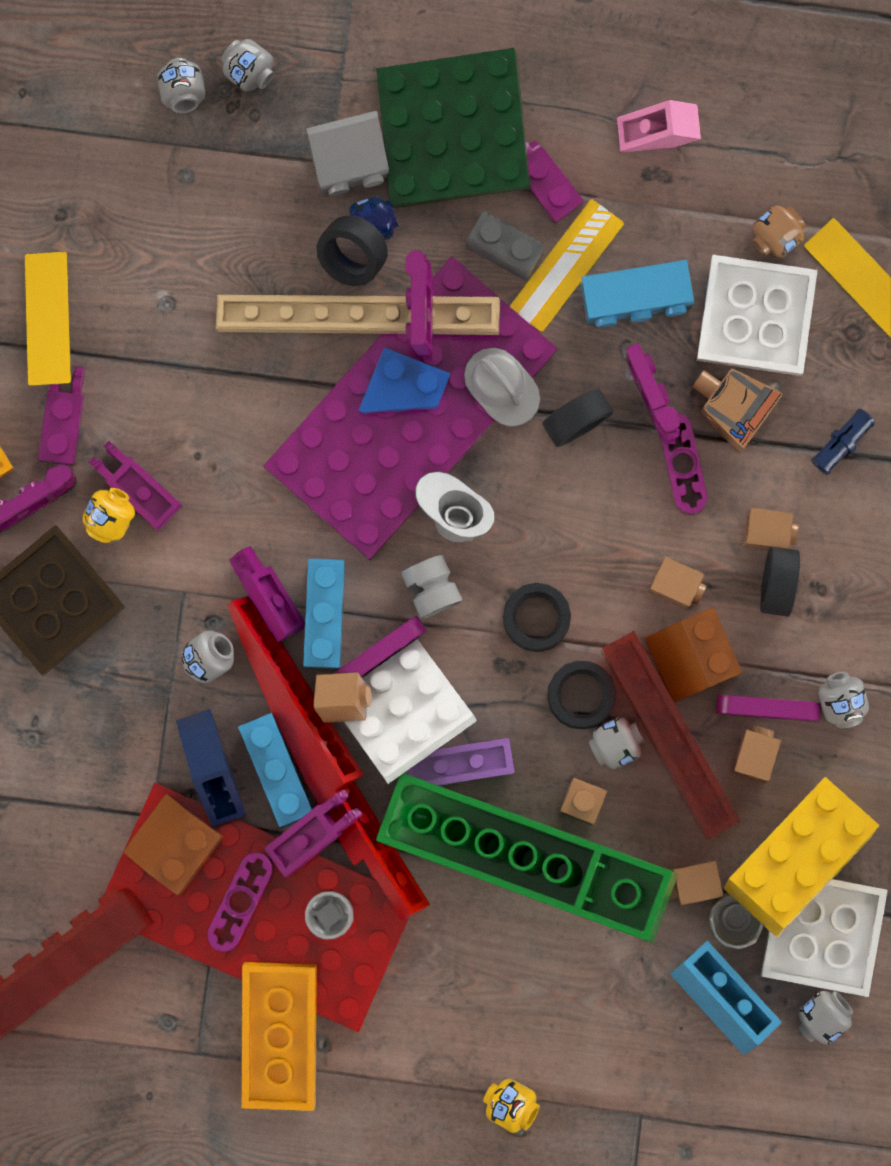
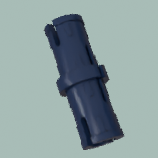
M859 408L840 430L836 429L830 435L831 440L811 459L813 465L823 474L829 475L830 471L847 453L852 454L856 450L855 444L876 424L874 419L866 411Z

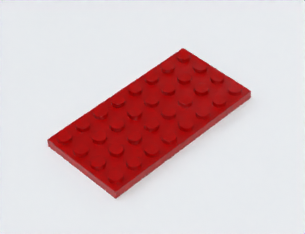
M154 783L126 847L166 794L209 826L211 824L202 803ZM238 819L212 827L223 835L224 838L182 895H176L149 875L125 853H122L95 913L96 916L242 980V965L244 962L317 964L316 1014L356 1032L360 1031L409 918L403 921L400 920L397 913L391 908L388 898L377 881L319 855L313 857L290 877L284 878L264 850L266 846L278 837ZM251 853L264 854L273 864L271 879L240 943L230 951H218L208 941L209 927L243 858ZM258 859L256 863L249 862L246 867L251 871L248 881L245 882L240 877L237 885L249 887L257 894L260 887L252 884L258 875L264 876L267 870L262 868L264 861ZM243 891L234 893L230 899L231 908L238 913L246 912L251 905L250 896ZM322 892L342 894L350 901L353 907L354 919L351 927L345 934L335 939L317 937L309 930L305 922V911L308 903L314 896ZM225 910L221 917L229 920L223 929L217 928L215 930V934L219 936L218 943L220 945H223L226 941L232 942L235 936L230 933L234 922L241 927L244 921L243 919L230 916Z

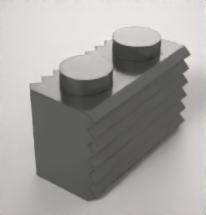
M487 211L481 213L467 238L466 248L527 282L544 252L543 242L538 243L537 238L532 239L531 235L526 236L525 232L519 233L518 228L513 229L512 225L507 226L506 221L501 222L500 218L495 219L494 215H488Z

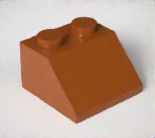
M714 607L683 619L645 638L673 704L739 676L742 673Z
M166 794L123 853L176 895H182L223 840L224 836Z

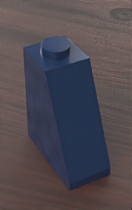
M208 709L176 720L191 778L211 826L214 827L245 816V809L211 710Z

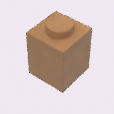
M751 508L747 513L743 547L767 551L772 546L789 549L790 544H796L798 535V524L793 523L794 514Z
M665 556L648 592L687 610L691 603L698 605L706 589V585L701 583L704 574Z
M358 672L316 675L314 709L323 722L366 720V708L371 706L372 693L370 686L365 684Z
M754 726L752 731H743L731 772L764 783L769 782L781 743L780 739L773 738L774 731L759 726Z
M572 778L559 813L589 825H594L607 790Z
M716 861L671 870L678 874L670 899L677 898L678 905L724 897Z

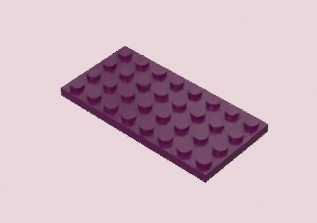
M452 256L432 277L433 296L498 297ZM501 298L499 335L433 334V353L431 355H418L411 344H407L405 334H381L263 466L370 561L419 507L416 499V486L419 480L428 473L442 472L448 474L495 421L472 396L466 386L464 373L467 363L472 356L483 349L498 348L505 350L534 378L558 351V348ZM384 347L450 373L449 381L437 409H409L401 412L384 411L365 415L359 413L358 410Z

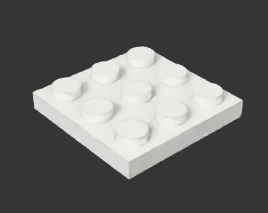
M712 255L696 361L802 376L818 270Z
M417 639L362 678L365 684L370 686L372 693L371 706L366 708V720L344 722L389 784L477 720Z
M832 879L778 938L768 930L760 976L869 997L888 890Z

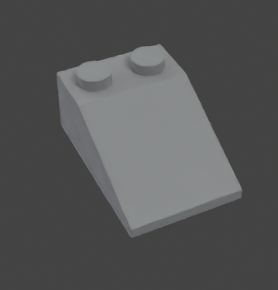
M377 111L306 128L321 194L329 193V196H339L350 191L349 187L363 184L365 188L384 183V178H387V174H389V167Z

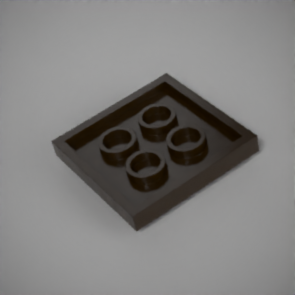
M54 525L0 571V626L42 676L47 674L125 608V605L57 525Z

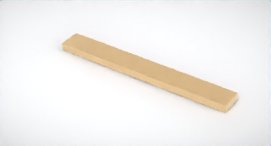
M217 295V332L405 334L406 323L411 322V310L407 309L406 296ZM433 296V334L499 335V297Z

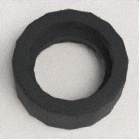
M351 215L342 216L333 221L320 236L316 245L317 258L328 275L342 284L353 287L366 285L373 280L384 266L388 257L387 244L380 231L365 219ZM341 237L356 243L364 251L368 264L363 265L348 259L340 251L336 238Z
M594 389L553 412L543 421L542 425L555 447H561L599 426L613 414V410L601 390Z
M770 547L761 586L760 611L762 613L786 617L791 615L799 580L800 551Z
M542 583L523 585L513 592L505 604L503 615L505 631L511 641L520 648L533 652L550 650L559 644L568 632L571 620L569 604L563 594L549 584ZM535 596L551 601L558 614V622L554 631L548 636L539 639L530 638L523 634L516 622V612L520 604L527 598Z
M577 660L565 664L554 674L548 686L547 701L551 713L560 723L573 729H588L599 725L609 716L615 704L616 689L612 677L603 667L591 661ZM577 674H587L595 678L603 692L599 708L586 716H576L568 712L560 699V692L564 682L569 677Z

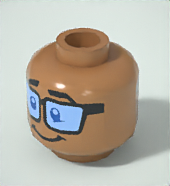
M776 205L753 223L755 238L752 240V243L763 256H767L770 253L776 258H782L804 240L803 229L806 227L805 223L792 207L786 206L784 208Z

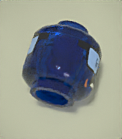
M373 196L353 203L349 208V215L363 218L373 224L383 235L385 241L391 239L394 235V228L399 227L390 200L384 202L380 196Z

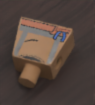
M730 369L722 382L704 370L692 386V388L709 399L700 414L739 453L743 451L783 395L780 391L735 369Z

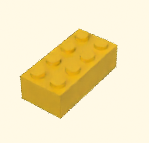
M824 777L732 874L724 890L778 938L871 839L880 825L830 780Z

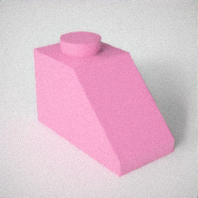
M668 100L617 117L620 152L674 148L701 139L698 107L696 104Z

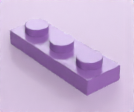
M509 738L440 748L411 767L405 774L438 786L515 774Z

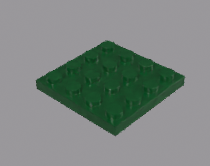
M515 48L376 68L383 140L389 167V174H387L389 198L392 208L531 189Z

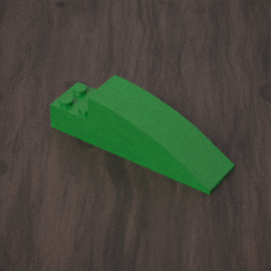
M405 773L399 776L376 838L378 842L652 944L678 874L671 870Z

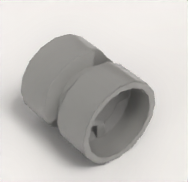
M443 555L422 561L401 572L408 591L416 594L413 603L421 619L441 613L463 601L455 582H450L447 579L451 572Z
M322 892L314 896L308 903L305 911V922L309 930L317 937L323 939H335L345 934L351 927L354 919L353 907L350 901L344 895L337 892Z

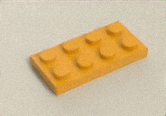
M244 962L242 965L241 1108L314 1111L316 1107L317 964Z

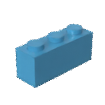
M687 260L581 277L580 286L587 325L596 324V328L617 325V320L631 318L633 323L643 322L652 319L651 314L663 312L666 313V317L683 315L687 313V308H691L694 303Z
M308 559L303 662L305 669L338 671L341 668L345 586L344 560Z
M267 714L239 726V731L279 827L283 828L299 821L312 810V806L273 714Z
M708 940L670 973L676 982L743 1055L757 1047L782 1023Z

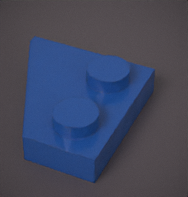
M384 347L358 411L365 415L372 412L437 409L449 381L450 373Z

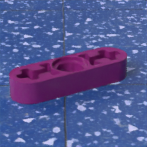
M677 413L680 422L679 426H684L685 428L679 436L681 445L688 442L690 448L679 447L670 452L668 446H675V440L669 443L660 437V442L675 506L685 515H695L705 507L707 491L691 423L685 415ZM685 454L692 459L693 468L689 473L681 474L674 469L673 459L677 455ZM696 476L697 482H691L690 486L692 493L695 495L699 494L700 499L696 501L694 508H690L689 503H682L681 498L686 495L685 483L677 486L676 480L686 481Z
M415 616L334 674L358 672L361 678H363L417 640L428 630L419 617Z
M717 695L716 714L820 722L821 703Z
M251 853L241 861L208 930V941L214 949L222 952L230 951L240 943L273 874V864L266 855ZM258 859L264 861L262 868L267 871L264 876L258 875L252 885L260 887L257 894H255L249 887L240 886L237 883L240 877L247 882L251 871L246 868L249 862L256 863ZM238 891L247 893L251 899L250 908L243 913L235 912L230 905L232 895ZM225 910L230 916L243 919L244 921L241 927L234 922L230 933L235 936L232 942L226 941L223 945H220L218 943L219 936L215 934V930L217 928L223 929L229 919L221 917Z

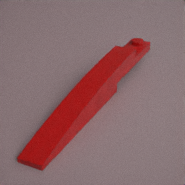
M249 596L231 601L227 606L251 667L285 742L318 805H323L335 794L345 790L349 798H347L344 804L329 812L330 817L336 823L350 810L358 808L362 813V816L351 826L341 831L343 834L337 838L354 866L365 861L372 877L380 885L389 900L391 908L397 913L401 921L421 912L430 906V903L398 851L392 846L376 841L381 824L355 783L364 776L363 772L332 722H323L315 711L314 693L282 641L277 642L272 632L268 629L266 622Z

